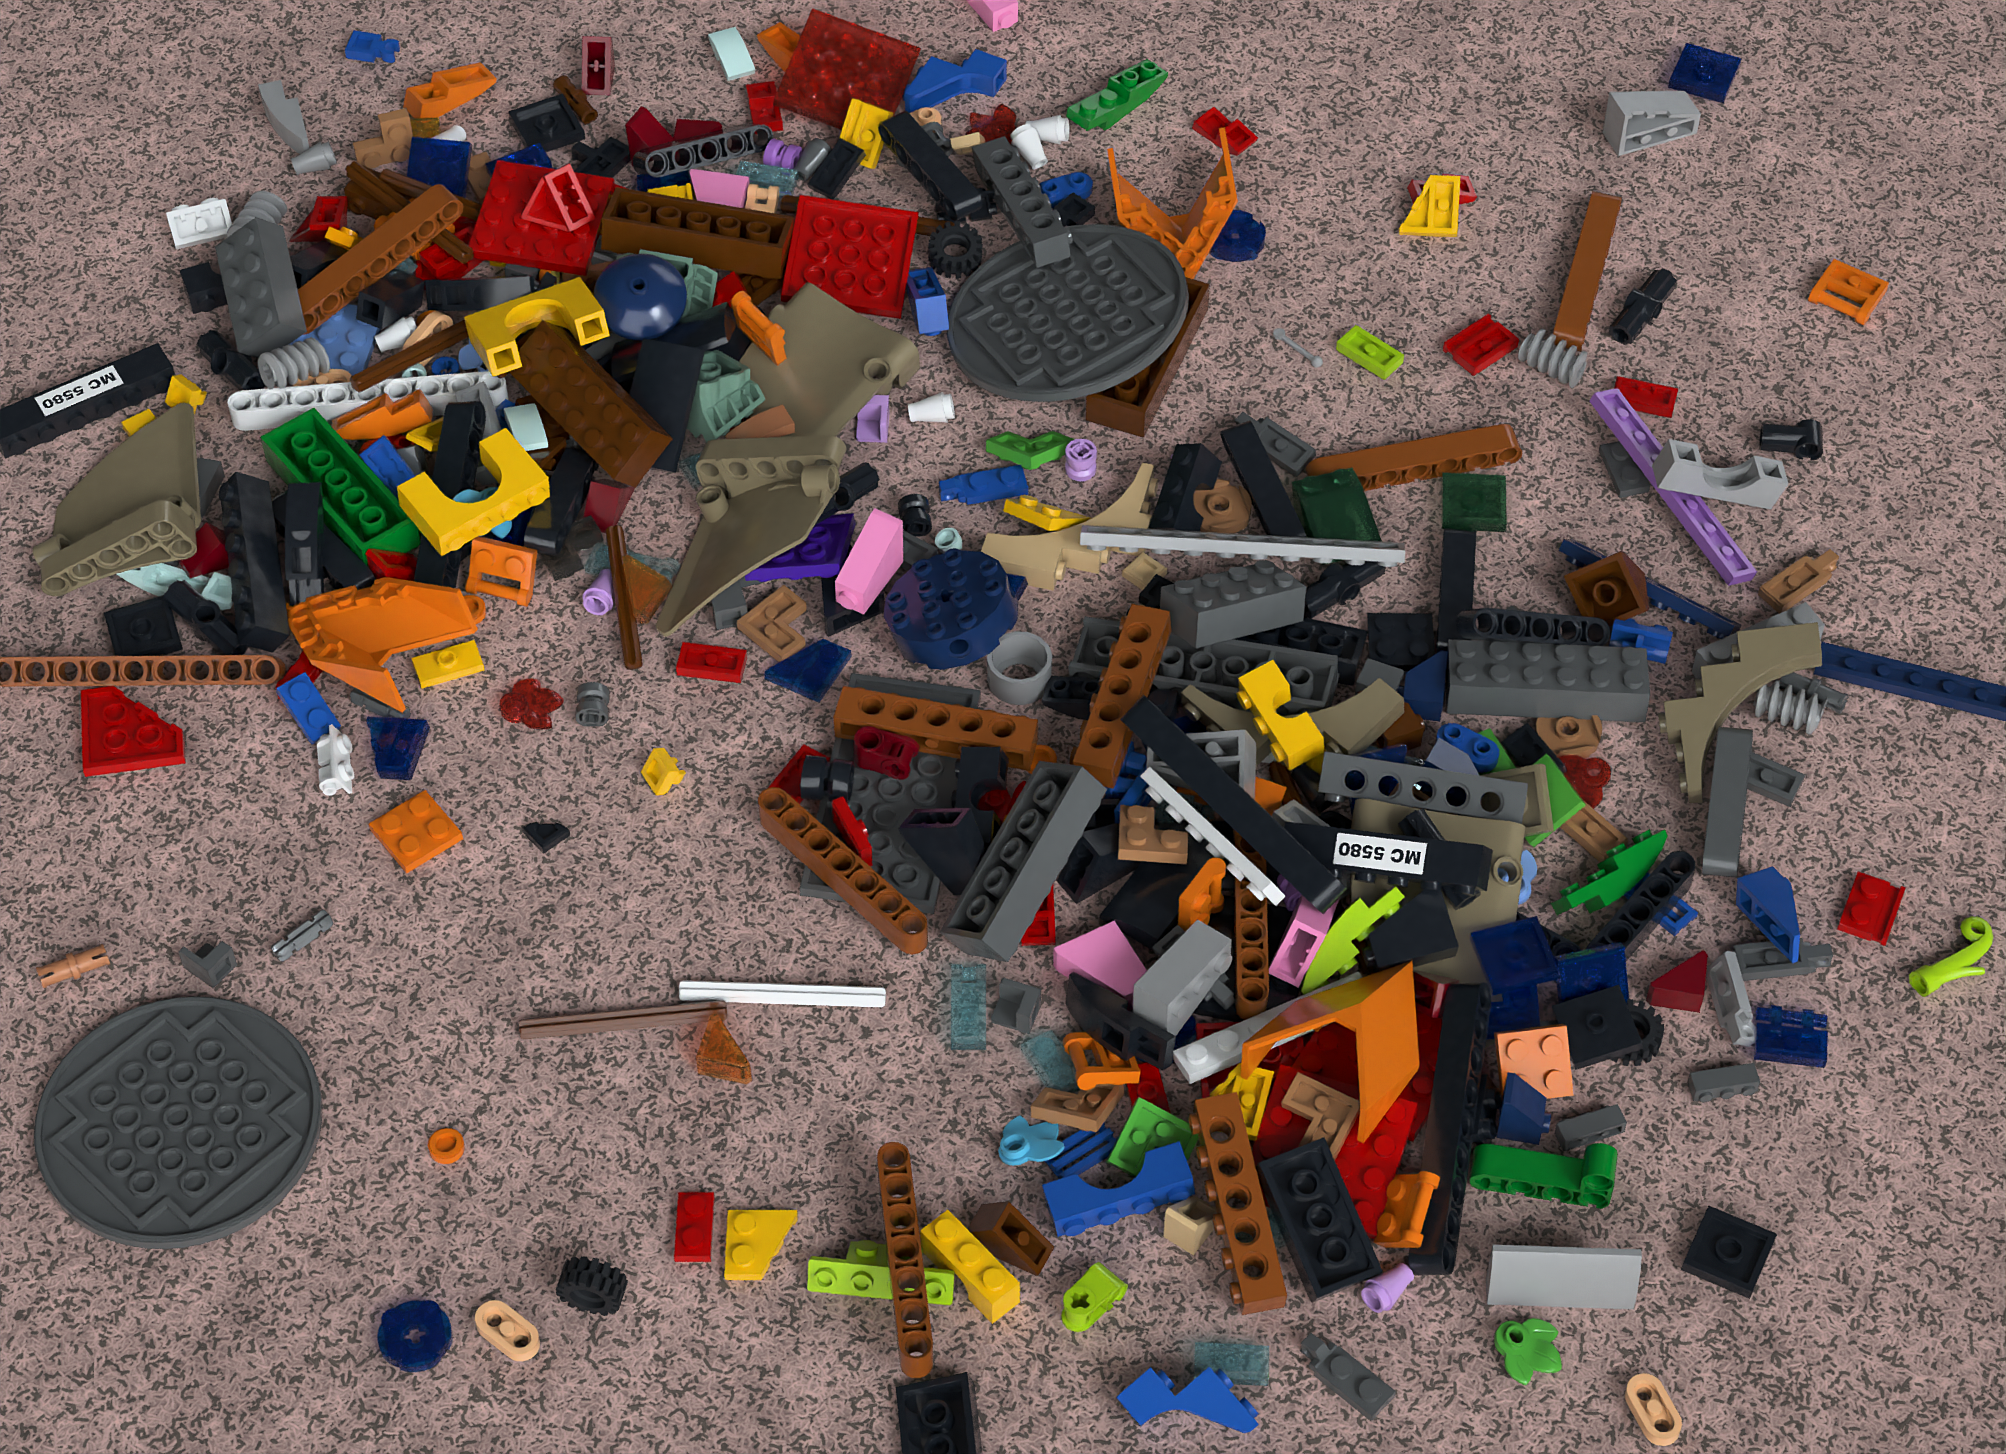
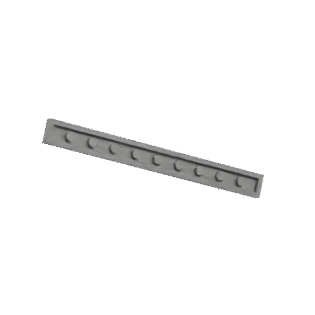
M1082 525L1080 533V545H1087V549L1095 551L1106 550V546L1119 547V550L1122 552H1138L1139 548L1151 549V552L1155 554H1169L1171 550L1184 551V554L1188 556H1201L1203 552H1216V556L1222 558H1233L1235 554H1248L1249 558L1256 560L1267 559L1268 555L1281 556V560L1292 562L1299 561L1300 557L1313 558V561L1317 563H1331L1332 559H1342L1350 565H1363L1365 561H1378V565L1384 567H1395L1397 563H1405V543L1090 525Z

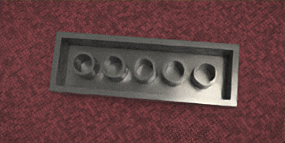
M1448 640L1445 677L1447 714L1562 718L1570 716L1585 720H1591L1592 715H1598L1600 721L1646 722L1650 700L1646 648Z
M1039 761L944 923L940 933L968 955L1009 962L1011 956L1017 951L1018 944L1027 928L1033 923L1035 914L1043 900L1050 893L1058 874L1066 865L1074 846L1082 837L1084 829L1093 813L1100 806L1101 799L1107 789L1082 766Z

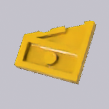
M728 1210L725 1280H762L770 1267L772 1258L778 1254L784 1244L783 1240L792 1225L795 1226L798 1221L797 1210Z

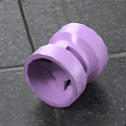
M1075 439L1067 444L1065 449V471L1068 477L1075 481L1091 479L1096 473L1097 450L1094 443L1087 439Z

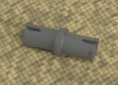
M1795 672L1781 677L1780 689H1785L1788 684H1791L1792 693L1797 694L1803 688L1805 689L1806 700L1814 692L1818 693V704H1822L1828 697L1826 708L1836 711L1838 714L1843 711L1847 703L1848 694L1823 685L1822 680L1817 678L1811 680Z

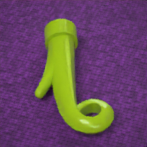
M1978 916L1965 918L1960 925L1961 932L1972 944L1931 965H1923L1909 974L1910 985L1922 997H1926L1938 990L1946 982L1966 976L1985 974V968L1969 966L1979 960L1992 945L1993 932L1986 920ZM1972 928L1979 930L1981 934L1975 933Z

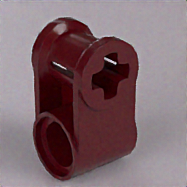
M872 726L862 727L857 730L854 735L853 758L858 767L885 774L898 780L908 778L911 771L909 765L912 758L917 756L920 750L919 744L914 739Z

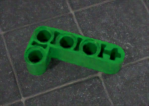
M1594 1143L1586 1147L1583 1159L1500 1145L1480 1144L1473 1150L1469 1181L1476 1189L1512 1195L1520 1192L1525 1193V1197L1552 1201V1198L1560 1199L1561 1203L1588 1207V1204L1596 1205V1208L1603 1209L1611 1201L1615 1184L1618 1152L1608 1144Z

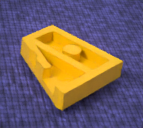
M1430 175L1420 196L1417 197L1406 220L1401 224L1399 235L1457 237L1460 176Z
M1020 495L1019 499H1006L1003 509L1006 513L1048 531H1061L1091 519L1090 517L1066 511L1056 506L1039 503L1037 498L1028 495Z
M1239 1063L1228 1074L1226 1081L1219 1084L1212 1091L1210 1097L1237 1092L1248 1138L1255 1141L1257 1140L1274 1071L1257 1067L1246 1080L1241 1077V1063Z

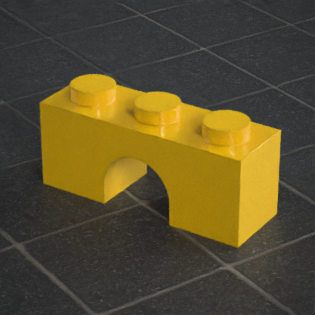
M1274 660L1238 678L1239 691L1236 693L1237 698L1244 710L1250 708L1255 716L1253 722L1261 736L1267 735L1272 743L1269 745L1271 752L1278 762L1283 761L1290 771L1325 752L1324 737L1307 711L1294 718H1285L1276 713V710L1281 705L1291 701L1289 683Z
M946 1210L920 1230L923 1253L938 1269L954 1271L965 1285L968 1299L992 1324L1020 1303V1282L949 1210Z

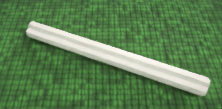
M682 980L679 985V998L682 1001L725 1000V1002L883 1007L886 1002V990L884 987Z

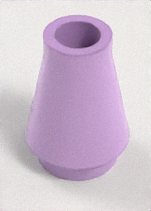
M610 569L601 570L598 577L583 593V605L591 614L604 615L613 608L614 588Z
M1398 1263L1395 1267L1367 1280L1361 1291L1364 1303L1377 1313L1389 1311L1407 1285L1413 1281L1414 1274L1406 1264Z

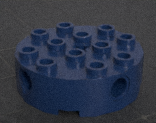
M953 548L929 559L916 561L912 568L895 582L885 599L884 619L905 660L913 664L915 662L927 664L929 669L944 670L968 665L990 654L999 646V638L1006 633L1007 629L1012 630L1018 620V600L1009 584L1006 572L997 559L983 552Z

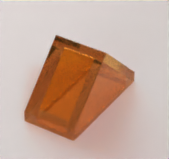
M624 555L622 559L633 615L640 624H647L673 585L665 576L630 555Z
M718 1014L711 1015L696 1056L698 1074L742 1084L752 1082L751 1066Z

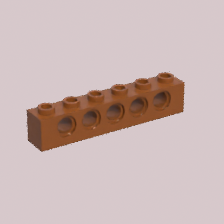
M1131 604L1128 615H1123L1121 618L1118 642L1113 641L1111 645L1108 668L1103 667L1101 671L1100 690L1098 694L1094 693L1090 702L1091 714L1088 720H1083L1080 728L1081 740L1078 747H1073L1069 764L1082 766L1104 787L1112 789L1115 787L1134 732L1120 719L1142 695L1148 697L1172 631L1170 611Z
M842 687L833 717L835 737L854 740V735L858 729L872 726L914 739L920 746L919 752L952 758H960L961 747H1001L1009 758V768L1030 771L1038 742V719H1032L1023 715L1015 716L997 713L993 710L968 708L960 704L951 705L934 702L925 698L905 697L896 693L876 692L862 687Z
M1233 1092L1196 1099L1194 1101L1193 1113L1188 1114L1189 1126L1192 1135L1198 1134L1200 1146L1196 1147L1197 1159L1200 1168L1206 1167L1209 1180L1204 1181L1205 1192L1208 1202L1214 1201L1217 1214L1212 1215L1216 1235L1223 1236L1225 1248H1221V1258L1224 1269H1231L1233 1282L1229 1283V1291L1233 1305L1239 1304L1241 1315L1284 1308L1287 1300V1291L1238 1094ZM1220 1131L1225 1133L1228 1139L1216 1141L1210 1134ZM1231 1165L1237 1172L1232 1175H1226L1219 1170V1167ZM1231 1198H1237L1243 1201L1245 1206L1235 1209L1230 1207L1226 1201ZM1239 1232H1246L1253 1237V1240L1249 1243H1242L1236 1239L1235 1235ZM1248 1266H1254L1262 1274L1258 1277H1249L1244 1273L1243 1269Z

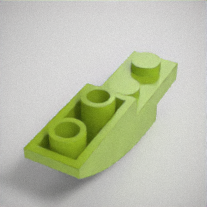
M1396 886L1388 890L1369 907L1361 898H1357L1330 925L1319 950L1301 982L1299 991L1303 995L1330 984L1327 979L1336 971L1343 975L1357 963L1354 957L1360 952L1351 941L1356 938L1361 942L1375 930L1372 924L1381 916L1387 920L1402 908L1399 902L1404 898V895Z

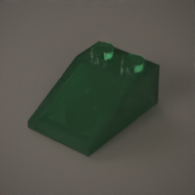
M1353 468L1337 469L1331 473L1308 476L1291 482L1293 506L1307 538L1382 542L1363 486ZM1332 559L1331 563L1342 561V559Z

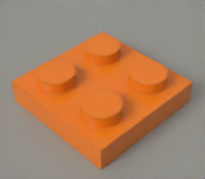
M426 790L369 823L370 831L406 873H409L463 840L462 832Z
M1565 1024L1494 1032L1499 1085L1502 1097L1507 1072L1518 1075L1544 1095L1546 1099L1574 1096L1568 1034Z

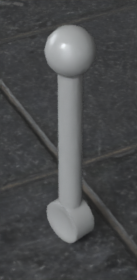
M1277 328L1274 330L1273 337L1275 339L1284 341L1311 361L1313 367H1321L1323 360L1320 356H1313L1285 335L1284 329Z

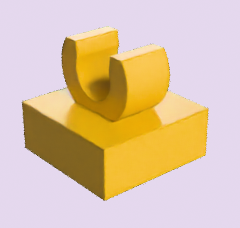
M182 374L174 375L171 377L165 403L171 408L179 403H189L193 407L195 414L197 405L204 403L207 392L201 391L195 383H192Z
M653 748L641 770V774L655 795L668 793L672 784H679L686 774L685 770L678 769L676 766L677 758L670 757L665 748Z

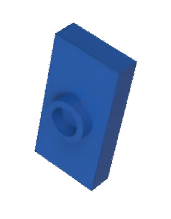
M385 435L381 436L359 454L366 465L398 500L397 486L416 476Z

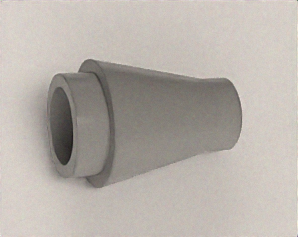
M320 141L298 156L291 158L297 175L329 170L331 166L337 164L329 141L323 144Z

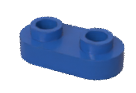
M1082 172L1070 173L1039 184L1041 193L1048 195L1051 208L1057 206L1073 192L1083 199L1088 198L1093 192L1092 178Z
M1448 723L1438 729L1436 742L1438 738H1441L1467 753L1477 772H1489L1497 766L1499 748L1492 740L1456 723Z

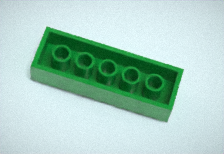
M315 408L260 437L266 462L287 485L292 483L322 482L324 524L367 566L366 552L369 548L407 553L420 545L421 540L418 527L400 507L399 500Z

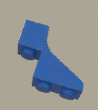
M977 49L974 50L969 59L966 58L961 66L931 56L927 63L918 69L913 82L907 84L903 91L902 99L905 101V111L911 113L924 107L932 108L964 93H979L994 98L1007 80V60Z
M1150 1367L1116 1397L1140 1427L1154 1416L1171 1410L1186 1411L1242 1433H1249L1259 1425L1254 1419L1259 1413L1245 1397L1239 1401L1229 1389L1234 1384L1220 1368L1214 1372L1208 1367L1175 1396L1171 1392L1175 1384L1165 1372L1160 1369L1155 1373Z

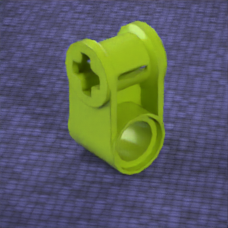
M1097 1262L1093 1264L1082 1278L1064 1294V1309L1061 1315L1062 1323L1067 1329L1074 1332L1087 1330L1107 1310L1109 1311L1114 1307L1112 1303L1116 1299L1120 1301L1123 1298L1128 1285L1102 1263Z

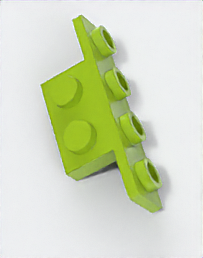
M871 1240L851 1241L846 1259L811 1256L808 1261V1291L892 1300L886 1244H878ZM904 1256V1257H900V1259L906 1260V1259H910V1257H905V1256ZM924 1267L928 1303L951 1305L954 1295V1271ZM905 1288V1289H903V1290H904V1291H913V1290H915V1289H913V1288Z

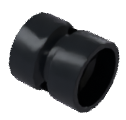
M807 755L804 760L801 776V798L820 801L824 796H827L829 801L832 802V800L843 796L847 804H849L854 784V760L835 758L832 763H828L825 757Z

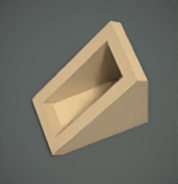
M1192 1196L1169 1206L1165 1212L1164 1238L1194 1255L1214 1230L1212 1215L1217 1214L1216 1208L1197 1196Z

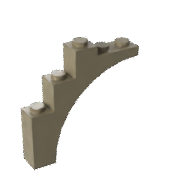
M1818 622L1737 631V644H1731L1733 663L1700 666L1701 678L1695 679L1697 697L1664 701L1665 713L1658 714L1660 734L1667 733L1668 745L1675 744L1677 763L1684 762L1685 773H1679L1681 793H1688L1689 803H1703L1702 778L1707 754L1718 732V728L1723 725L1730 713L1750 694L1769 682L1795 671L1822 666Z
M1378 678L1362 692L1338 705L1308 714L1324 737V745L1327 752L1359 757L1404 714V698L1381 678ZM1191 684L1181 692L1183 712L1193 722L1197 720L1206 727L1207 732L1245 729L1256 742V766L1271 753L1269 745L1272 743L1267 735L1261 736L1253 722V718H1255L1253 713L1235 709L1216 701ZM1301 714L1288 715V716H1282V717H1285V718H1294V717H1297V716H1299V715H1301Z

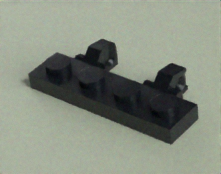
M613 137L608 138L599 148L595 147L593 149L580 141L571 148L573 161L578 160L581 162L574 170L577 173L613 178L631 161L629 146Z

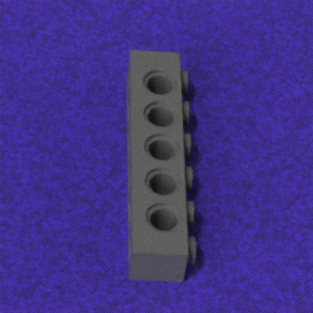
M1005 136L973 146L974 164L979 177L987 190L994 189V201L1035 266L1038 268L1071 257L1069 244L1073 243L1071 232L1068 226L1063 227L1059 212L1052 210L1048 195L1041 193L1039 182L1036 177H1031L1027 163L1025 161L1021 162L1016 146L1011 147Z
M1324 752L1318 792L1325 793L1324 800L1344 803L1345 796L1358 799H1372L1411 808H1423L1428 811L1512 821L1522 824L1528 783ZM1351 771H1359L1365 777L1364 786L1359 790H1350L1345 784V777ZM1392 776L1398 781L1399 788L1394 795L1386 796L1379 791L1378 785L1383 777ZM1424 781L1431 785L1432 796L1428 800L1419 801L1414 798L1412 788L1417 782ZM1460 787L1465 791L1466 801L1463 805L1455 807L1447 802L1446 793L1450 788ZM1486 792H1493L1500 799V805L1494 812H1487L1480 805V799Z

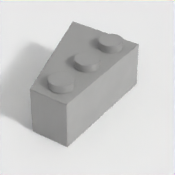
M1685 91L1609 92L1602 133L1616 154L1621 156L1697 134L1701 113Z
M1245 729L1186 734L1255 800L1256 742ZM1147 746V768L1150 766L1168 784L1193 790Z
M1197 919L1134 984L1133 1013L1176 1036L1215 981L1230 967L1232 962L1231 939Z

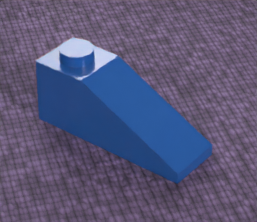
M933 268L909 270L906 291L914 323L919 334L924 333L926 336H935L941 334L943 330H949L946 295Z
M1773 866L1737 878L1736 906L1791 963L1797 962L1800 931L1790 881L1783 877Z

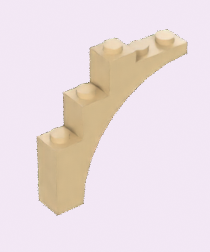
M1142 463L1134 481L1124 494L1105 511L1086 522L1061 531L1040 535L1010 536L987 533L981 552L1000 562L1008 576L1009 582L1054 591L1057 580H1063L1066 567L1099 574L1102 563L1108 564L1111 551L1139 556L1142 552L1145 553L1146 549L1139 548L1138 552H1122L1119 550V547L1106 546V550L1102 551L1089 550L1087 545H1080V533L1082 525L1149 529L1152 515L1150 514L1151 502H1148L1149 497L1156 496L1159 481L1157 478H1154V465Z

